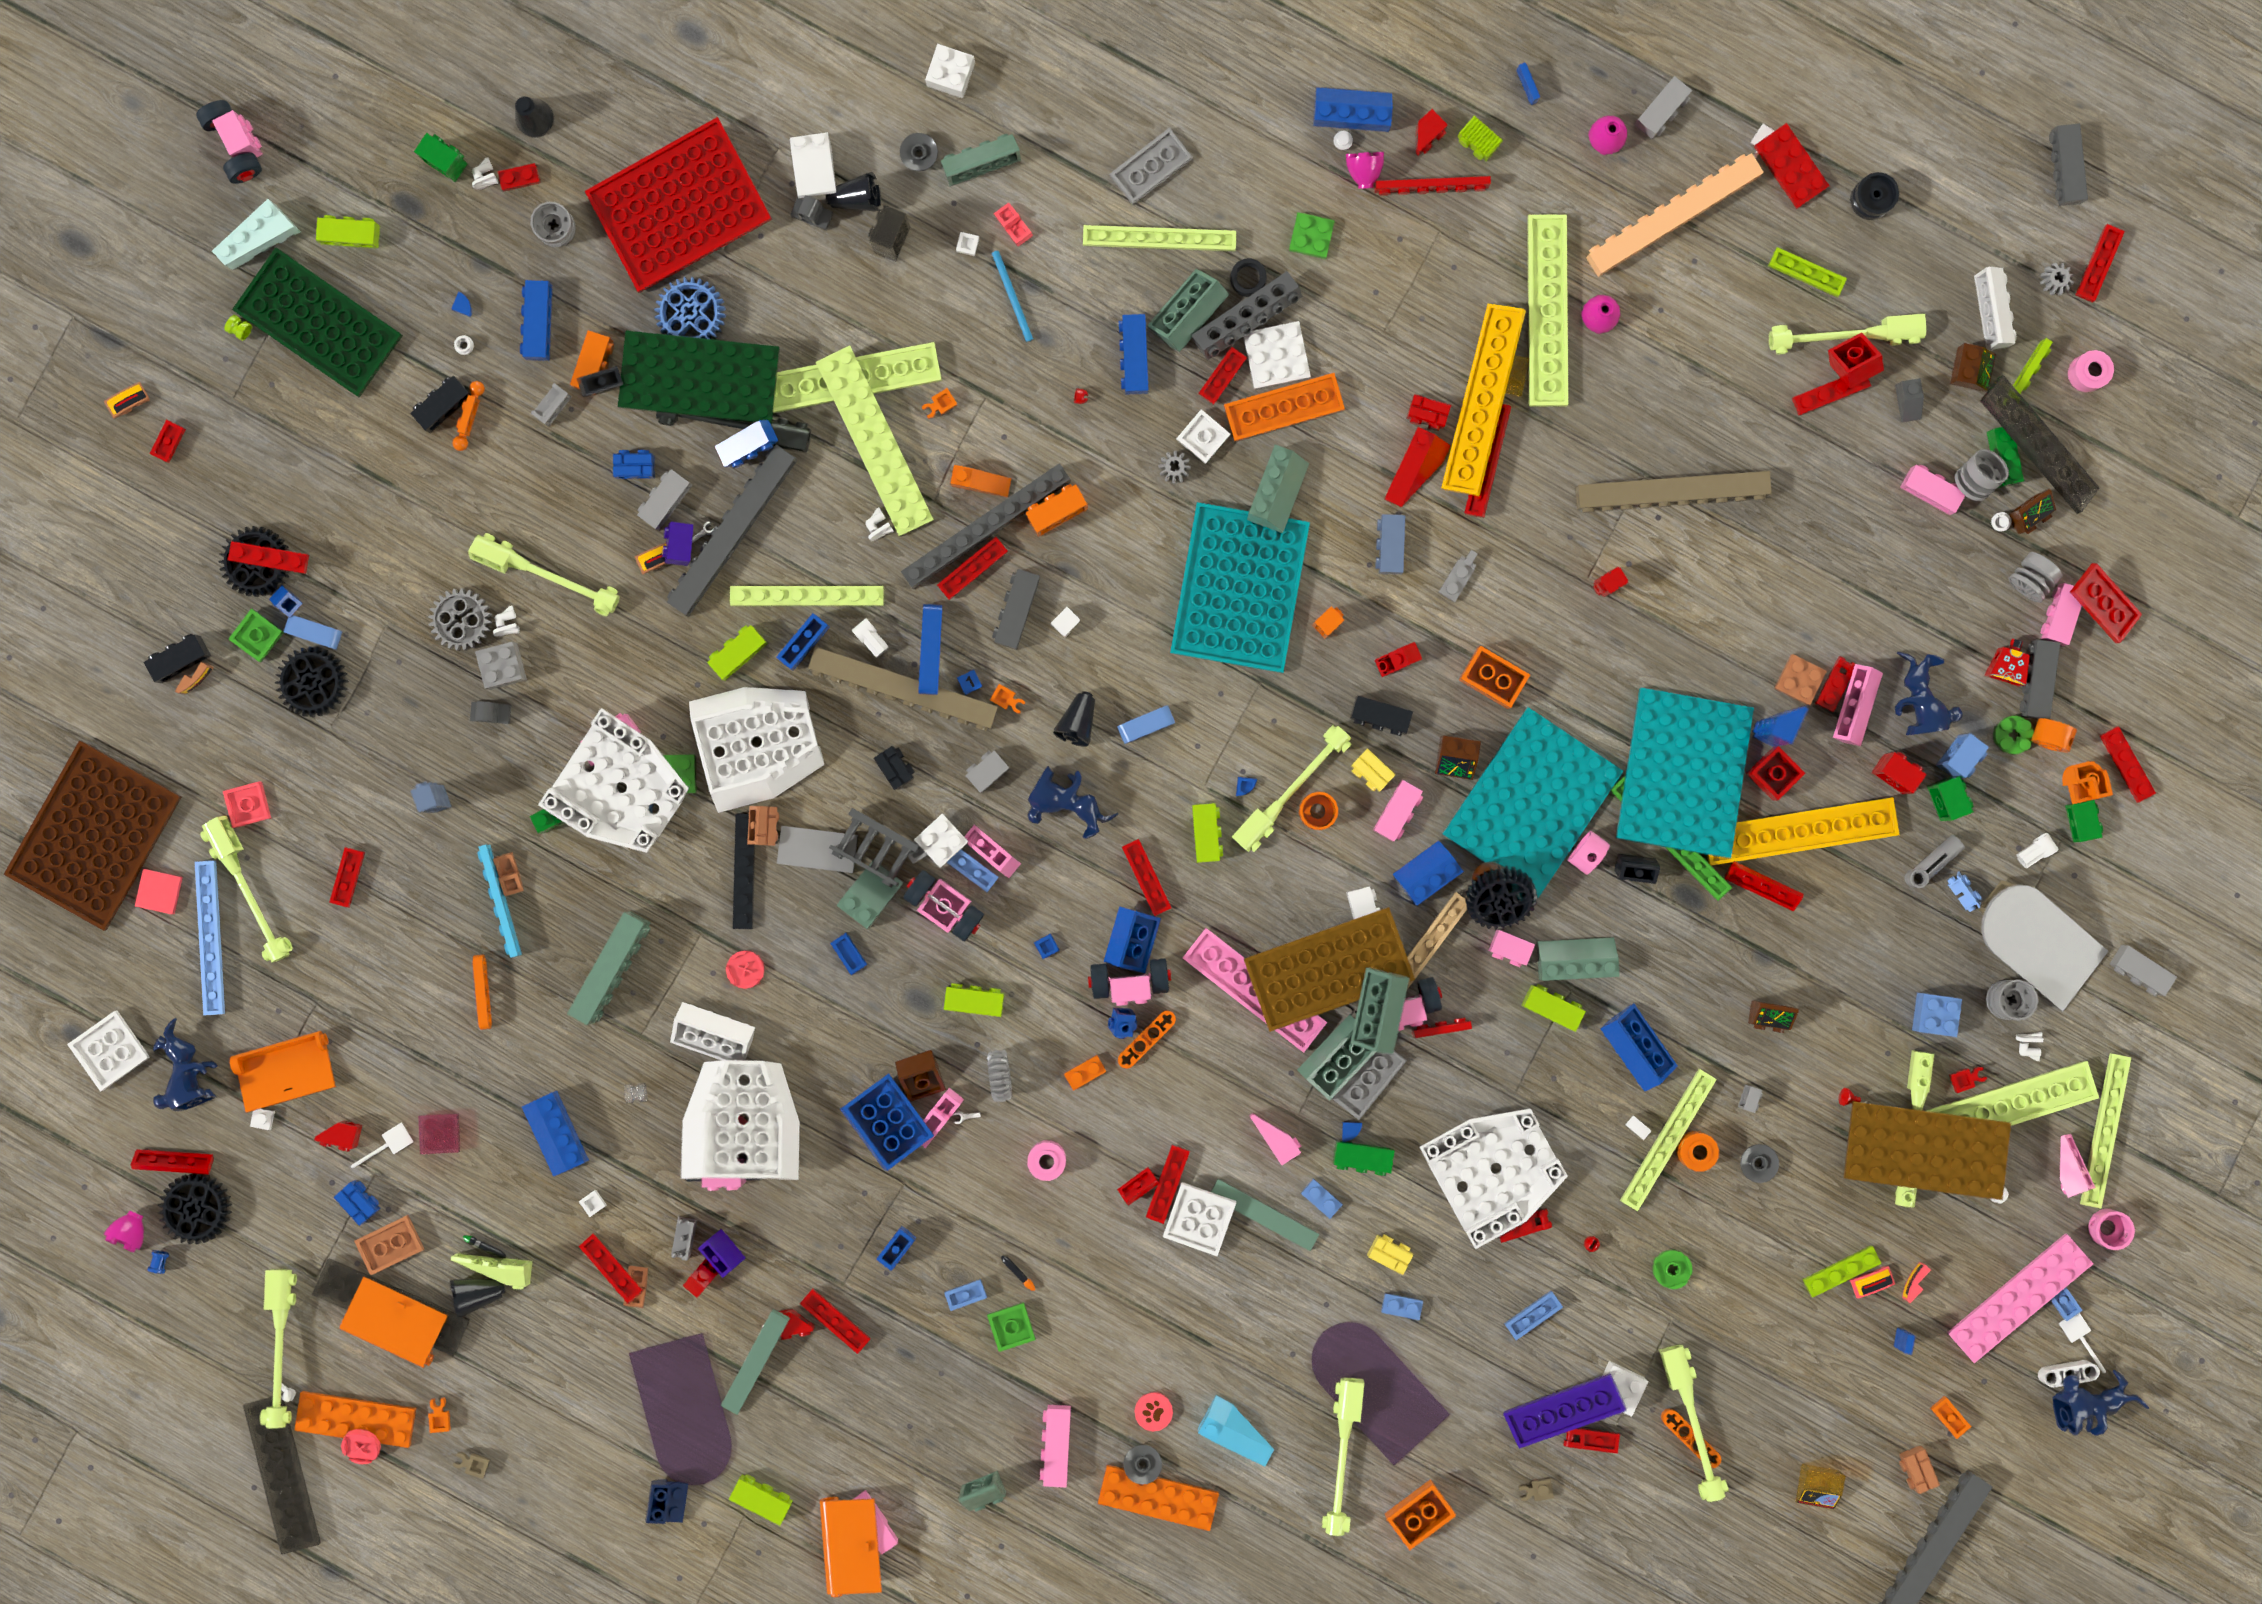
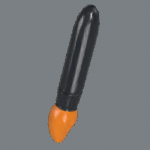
M1001 1256L1003 1263L1023 1282L1024 1286L1029 1290L1035 1291L1033 1282L1027 1278L1007 1256Z

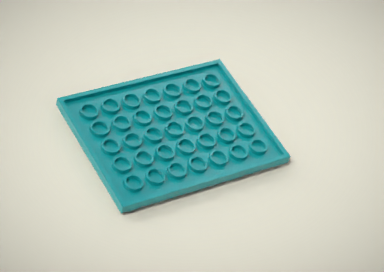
M1197 502L1170 653L1284 673L1310 522L1289 518L1284 532L1281 533L1248 521L1249 511Z
M1640 688L1616 838L1730 859L1732 856L1754 708Z
M1527 707L1442 834L1484 863L1490 861L1497 862L1504 866V868L1507 865L1509 870L1514 866L1516 871L1521 869L1523 873L1526 872L1528 877H1531L1536 888L1537 898H1539L1623 773V770Z

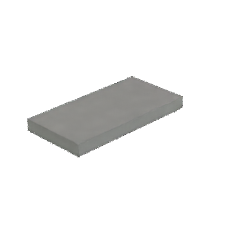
M1169 127L1111 172L1109 176L1130 203L1134 205L1190 162L1193 157Z
M781 826L777 864L854 873L855 865L853 861L844 856L842 859L832 854L833 850L829 848L830 845L838 847L845 833ZM853 835L844 851L852 857L856 854L858 835Z
M1395 1050L1393 1054L1375 1052L1332 1099L1360 1120L1407 1060Z

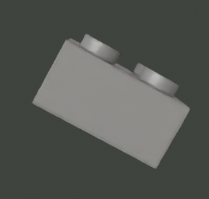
M1745 1084L1738 1107L1755 1113L1759 1108V1099L1763 1095L1762 1090Z

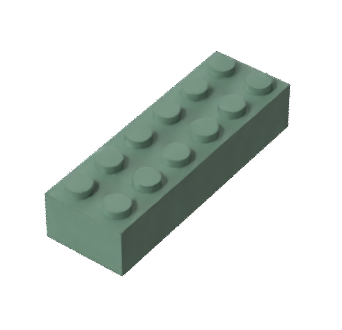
M631 911L622 914L567 1013L569 1016L586 1025L600 1021L604 1014L602 1011L603 1007L611 1002L613 998L611 993L614 988H618L623 980L621 975L630 968L632 964L630 959L633 954L636 955L640 950L641 944L639 943L643 937L646 938L649 934L651 922Z

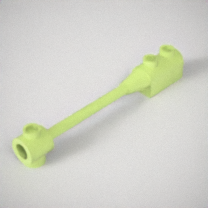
M1925 314L1888 316L1881 320L1882 325L1869 327L1865 330L1792 335L1787 325L1772 327V331L1769 333L1770 350H1776V354L1788 353L1787 349H1791L1793 343L1849 339L1861 332L1869 339L1890 341L1892 346L1902 344V340H1909V344H1917L1926 336Z
M485 533L483 537L477 535L468 550L470 559L504 574L509 567L530 571L594 599V610L600 615L608 616L609 612L613 613L618 605L620 596L617 595L618 591L615 588L608 586L606 590L601 588L597 593L530 564L529 561L512 550L513 546L509 542L502 541L501 544L494 542L495 537L488 533Z
M1332 725L1323 737L1328 745L1286 792L1263 813L1257 808L1233 834L1232 838L1247 852L1250 850L1255 852L1262 844L1259 840L1263 836L1267 838L1275 830L1272 826L1284 807L1283 805L1333 750L1338 753L1341 750L1345 752L1351 746L1349 742L1351 737L1339 726L1335 727Z
M227 815L216 817L202 825L204 831L200 835L205 842H210L212 846L209 850L210 855L214 859L218 858L228 871L234 875L268 943L263 945L265 949L262 951L263 958L274 963L289 956V952L293 949L291 942L286 937L275 939L241 873L237 853L244 849Z
M1912 1050L1907 1088L1911 1090L1913 1110L1922 1111L1928 1092H1930L1934 1061L1933 1053ZM1897 1186L1895 1204L1915 1207L1917 1189Z
M290 1269L265 1270L264 1310H272L274 1328L276 1329L273 1406L263 1409L260 1415L261 1425H266V1428L286 1427V1423H290L292 1418L291 1411H287L286 1406H281L283 1334L289 1309H291V1305L296 1303V1294L291 1293V1286L296 1285L297 1275L292 1274Z
M1683 1345L1660 1349L1659 1352L1669 1387L1672 1390H1679L1683 1403L1686 1405L1706 1479L1702 1480V1484L1698 1485L1701 1499H1706L1708 1502L1721 1500L1726 1497L1724 1492L1728 1491L1726 1481L1721 1480L1719 1476L1714 1477L1694 1407L1693 1379L1697 1378L1694 1367H1689L1687 1361L1691 1359L1690 1351L1688 1348L1684 1349Z
M1341 1378L1340 1383L1336 1382L1335 1394H1339L1338 1402L1334 1401L1333 1413H1337L1341 1439L1334 1509L1327 1512V1516L1322 1518V1528H1326L1325 1532L1334 1536H1343L1345 1532L1349 1533L1350 1517L1341 1512L1348 1438L1351 1434L1353 1421L1361 1422L1364 1380L1357 1378Z

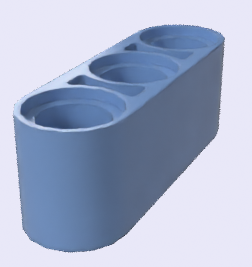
M292 615L290 618L288 617L283 632L337 650L343 631Z
M1167 705L1117 726L1124 744H1127L1174 724L1175 720Z

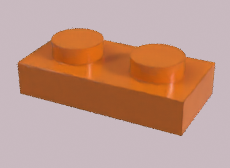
M1095 1055L1064 1073V1076L1074 1091L1107 1071L1098 1055Z
M1943 1396L1930 1407L1932 1412L1956 1439L1971 1428V1425L1947 1397Z

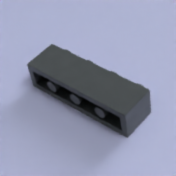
M2080 124L2056 126L2049 135V141L2053 148L2051 160L2055 167L2053 179L2057 186L2055 198L2059 206L2082 204L2088 200L2081 127Z
M1017 569L1016 573L1013 572L1010 583L1013 584L1011 591L1007 590L1004 601L1007 602L1006 607L1000 611L998 620H1001L999 628L995 627L992 638H995L994 642L996 644L1017 650L1040 580L1039 575Z
M2034 640L2029 644L2027 654H2029L2030 658L2026 685L2022 686L2024 698L2020 703L2021 717L2050 719L2060 643Z

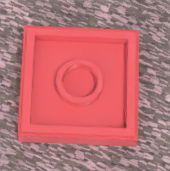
M262 781L223 791L232 828L271 819Z
M143 869L135 907L172 915L175 914L183 877Z

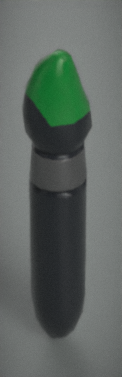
M463 1236L464 1241L469 1245H474L495 1257L506 1258V1254L503 1251L473 1236Z

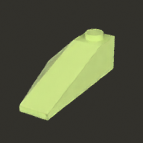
M458 1253L451 1256L452 1261L505 1285H511L513 1289H524V1287L530 1284L532 1261Z

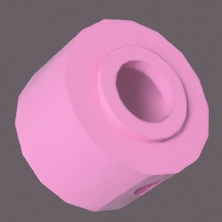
M2097 350L2088 351L2075 358L2068 369L2069 381L2079 391L2093 392L2108 384L2112 379L2114 373L2113 362L2104 352ZM2097 362L2100 364L2102 372L2099 376H2092L2088 372L2090 363Z
M1589 831L1574 848L1568 858V862L1588 875L1603 860L1610 844L1593 831Z
M1043 1140L1036 1143L1028 1155V1168L1035 1178L1042 1181H1051L1058 1178L1066 1166L1064 1149L1052 1140ZM1048 1154L1053 1157L1054 1165L1050 1169H1044L1040 1166L1039 1159L1042 1155Z
M2108 1208L2101 1209L2094 1213L2089 1220V1235L2100 1246L2112 1250H2120L2127 1247L2134 1238V1224L2122 1212ZM2106 1220L2111 1221L2114 1225V1230L2109 1235H2104L2100 1230L2102 1222Z

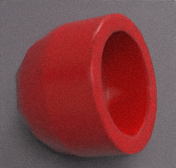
M1076 388L1074 403H1086L1088 399L1084 398V396H1088L1087 391Z
M1588 1236L1584 1240V1247L1589 1252H1595L1599 1249L1600 1242L1596 1237ZM1594 1240L1597 1241V1242L1595 1243V1245L1593 1246V1248L1590 1249V1247H1591V1245L1593 1244Z

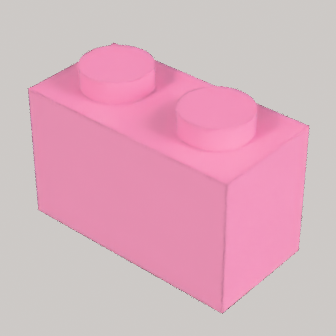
M1496 930L1488 951L1493 953L1492 957L1503 960L1505 957L1511 960L1510 964L1521 967V965L1527 966L1535 944Z

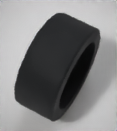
M1252 258L1238 261L1232 268L1230 282L1234 291L1245 297H1249L1263 288L1267 279L1264 266L1258 260ZM1244 267H1253L1259 273V283L1253 288H1243L1237 281L1238 272Z

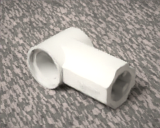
M867 618L852 629L856 637L862 643L864 642L876 658L889 648Z
M2045 833L2033 840V844L2016 855L2020 864L2028 868L2040 859L2049 857L2057 852L2058 847L2050 835Z

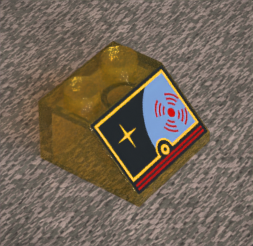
M1802 1464L1795 1502L1835 1509L1843 1495L1846 1476L1839 1470Z

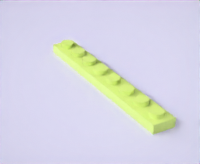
M1083 225V246L1236 251V231Z
M730 586V606H884V586Z
M2109 1054L2087 1166L2095 1188L2082 1193L2080 1201L2082 1205L2102 1209L2131 1057Z
M1698 1069L1620 1199L1621 1202L1636 1211L1639 1210L1717 1079Z

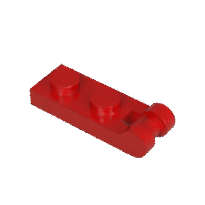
M1838 657L1815 702L1816 705L1830 712L1835 711L1851 679L1855 663H1849L1845 661V658ZM1841 667L1846 669L1845 674L1839 672Z
M1547 1208L1536 1210L1526 1222L1499 1236L1500 1242L1503 1243L1552 1228V1223L1547 1217ZM1540 1217L1541 1223L1536 1225L1534 1218Z
M1577 1428L1566 1432L1567 1435L1563 1444L1565 1447L1618 1454L1619 1433ZM1574 1434L1580 1435L1579 1441H1574Z

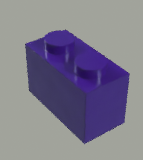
M670 521L668 527L664 528V538L667 541L666 546L663 545L662 557H665V563L682 566L689 565L693 524Z
M722 1229L698 1248L722 1278L746 1259Z

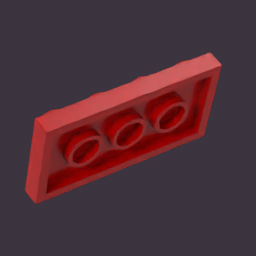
M1787 123L1754 145V148L1796 209L1830 186Z
M2092 563L2070 591L2074 598L2115 643H2121L2142 616L2141 612L2097 563Z

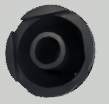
M523 96L515 103L516 125L528 137H541L553 126L554 114L546 102Z
M869 172L837 185L836 193L826 194L827 204L832 208L879 211L877 206H881V194L879 185L874 183V180L877 179L875 174Z
M1082 691V693L1076 695L1054 728L1053 734L1057 738L1065 742L1066 739L1070 740L1073 745L1087 747L1089 745L1095 699L1091 693Z
M494 1279L450 1280L457 1318L501 1299L502 1294L505 1293L504 1284Z

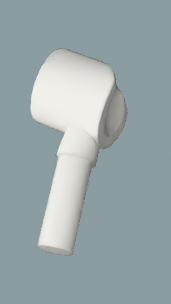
M706 522L704 524L703 530H701L697 535L692 537V542H695L696 540H698L706 534L711 535L713 529L711 531L706 530V527L709 526L711 522Z
M959 1111L953 1114L961 1116V1120L955 1121V1124H960L966 1119L981 1117L980 1112L964 1114Z
M282 1383L281 1390L284 1393L281 1399L286 1402L292 1401L296 1394L295 1390L287 1388Z

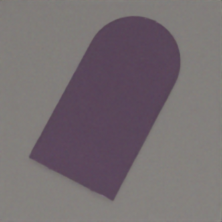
M1356 1322L1338 1323L1323 1331L1317 1339L1311 1357L1312 1369L1317 1381L1338 1402L1339 1394H1335L1336 1382L1340 1383L1341 1378L1364 1380L1361 1422L1354 1421V1423L1393 1465L1398 1463L1450 1415L1371 1328Z
M703 1333L630 1352L631 1364L655 1453L661 1468L673 1480L688 1483V1485H704L712 1481L722 1473L730 1460L732 1440L725 1413L721 1406L722 1402Z

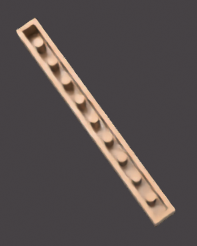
M1751 153L1748 156H1745V154L1734 160L1736 163L1732 166L1727 164L1718 170L1719 174L1715 176L1711 174L1702 180L1703 184L1698 187L1696 184L1691 186L1682 197L1678 194L1670 200L1671 203L1669 205H1660L1651 216L1646 214L1637 220L1638 224L1635 226L1630 224L1622 229V234L1616 237L1614 234L1605 240L1606 244L1601 247L1598 244L1589 250L1590 254L1586 259L1598 277L1758 179L1764 172L1753 154Z

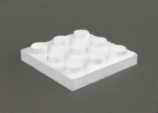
M1299 321L1254 330L1250 334L1243 336L1254 390L1311 378Z
M118 1011L112 1012L67 1044L100 1091H104L150 1058Z
M1182 1182L1163 1237L1218 1256L1236 1201Z

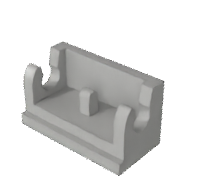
M554 383L550 391L531 414L549 427L572 396Z
M678 1216L671 1253L672 1258L680 1257L685 1261L691 1258L697 1225L696 1219Z

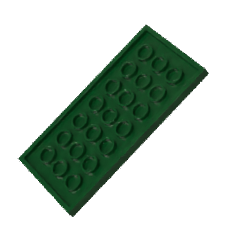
M276 247L232 309L359 398L403 336Z
M626 330L621 369L623 385L619 388L618 408L747 422L769 420L772 424L780 347Z

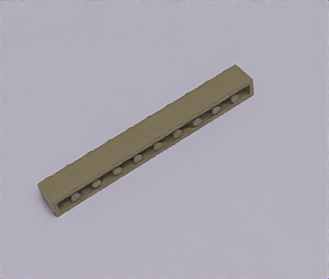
M1770 471L1584 484L1575 487L1577 510H1582L1583 513L1594 512V509H1602V512L1613 511L1615 507H1621V510H1631L1632 506H1640V509L1651 508V505L1659 504V507H1670V503H1678V506L1690 505L1689 502H1697V505L1708 504L1711 500H1716V503H1726L1728 499L1742 502L1754 497V500H1765L1766 496L1772 494Z
M815 647L808 669L812 670L813 675L823 678L825 674L831 676V681L841 684L843 680L849 682V687L859 690L861 686L867 688V693L877 695L879 692L885 694L884 698L896 701L897 698L903 700V704L914 707V704L922 706V711L932 714L934 710L940 712V717L950 719L952 716L958 718L957 722L968 725L970 722L976 724L975 728L987 731V728L992 729L999 709L997 706L938 687V695L918 694V680Z

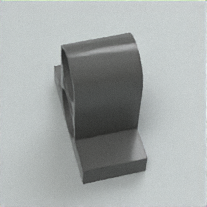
M804 196V199L797 197L790 216L827 231L834 213L823 208L821 202L815 198Z
M482 701L471 702L470 721L510 724L511 705Z

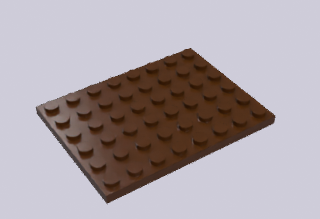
M79 740L3 875L101 930L106 931L182 796L84 741Z

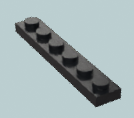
M735 814L733 929H753L755 845L747 844L749 814Z

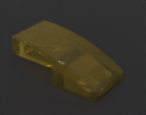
M1514 356L1505 393L1522 396L1529 363L1528 357Z

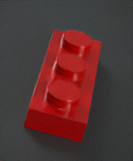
M1231 347L1198 394L1214 405L1247 357Z
M349 847L344 848L329 903L350 908L365 852Z
M1464 1017L1454 1019V1023L1447 1024V1021L1435 1022V1026L1428 1027V1024L1416 1026V1029H1412L1414 1038L1469 1030L1472 1029L1471 1021L1466 1020Z

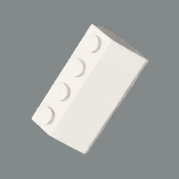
M1986 267L1974 275L1986 349L2007 348L2015 344L2017 337L2016 331L2013 330L2012 326L2013 313L2009 308L2010 294L2006 290L2007 276L2003 268Z
M682 1002L674 1019L670 1043L722 1061H745L753 1040L755 1027Z

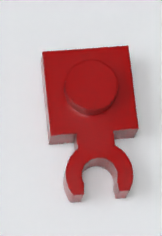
M1975 1067L1972 1072L1966 1068L1949 1074L1955 1093L1976 1087L1974 1081H1986L1987 1077H1978V1072L1984 1070L1983 1067Z

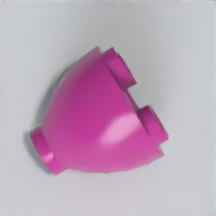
M1612 115L1599 118L1592 124L1589 130V140L1592 147L1602 155L1618 152L1627 140L1625 123L1620 118Z
M1384 152L1358 153V157L1357 153L1346 154L1347 169L1350 176L1358 184V189L1374 188L1373 184L1378 179L1383 168Z
M1607 295L1592 297L1586 302L1581 312L1586 327L1597 334L1607 333L1614 329L1621 315L1620 307L1616 300ZM1605 306V309H1606L1608 312H1607V313H1604V312L1602 311V307Z
M129 1211L127 1215L118 1218L105 1230L103 1234L106 1236L105 1241L114 1245L119 1242L124 1245L123 1248L133 1253L135 1250H140L144 1240L143 1216Z

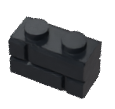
M617 366L577 378L583 397L623 385Z
M891 746L873 759L896 791L914 779L912 774L915 771L909 763L906 765L902 758L905 756L900 748L895 749L894 746Z
M1618 854L1614 871L1620 880L1629 879V881L1656 884L1660 865L1656 858Z

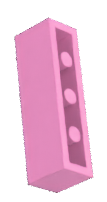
M1855 664L1833 738L1843 743L1861 746L1883 675L1882 672L1873 667Z
M1048 1405L1047 1410H1043V1422H1047L1046 1430H1042V1441L1045 1442V1449H1041V1461H1044V1468H1040V1480H1043V1486H1067L1071 1406Z

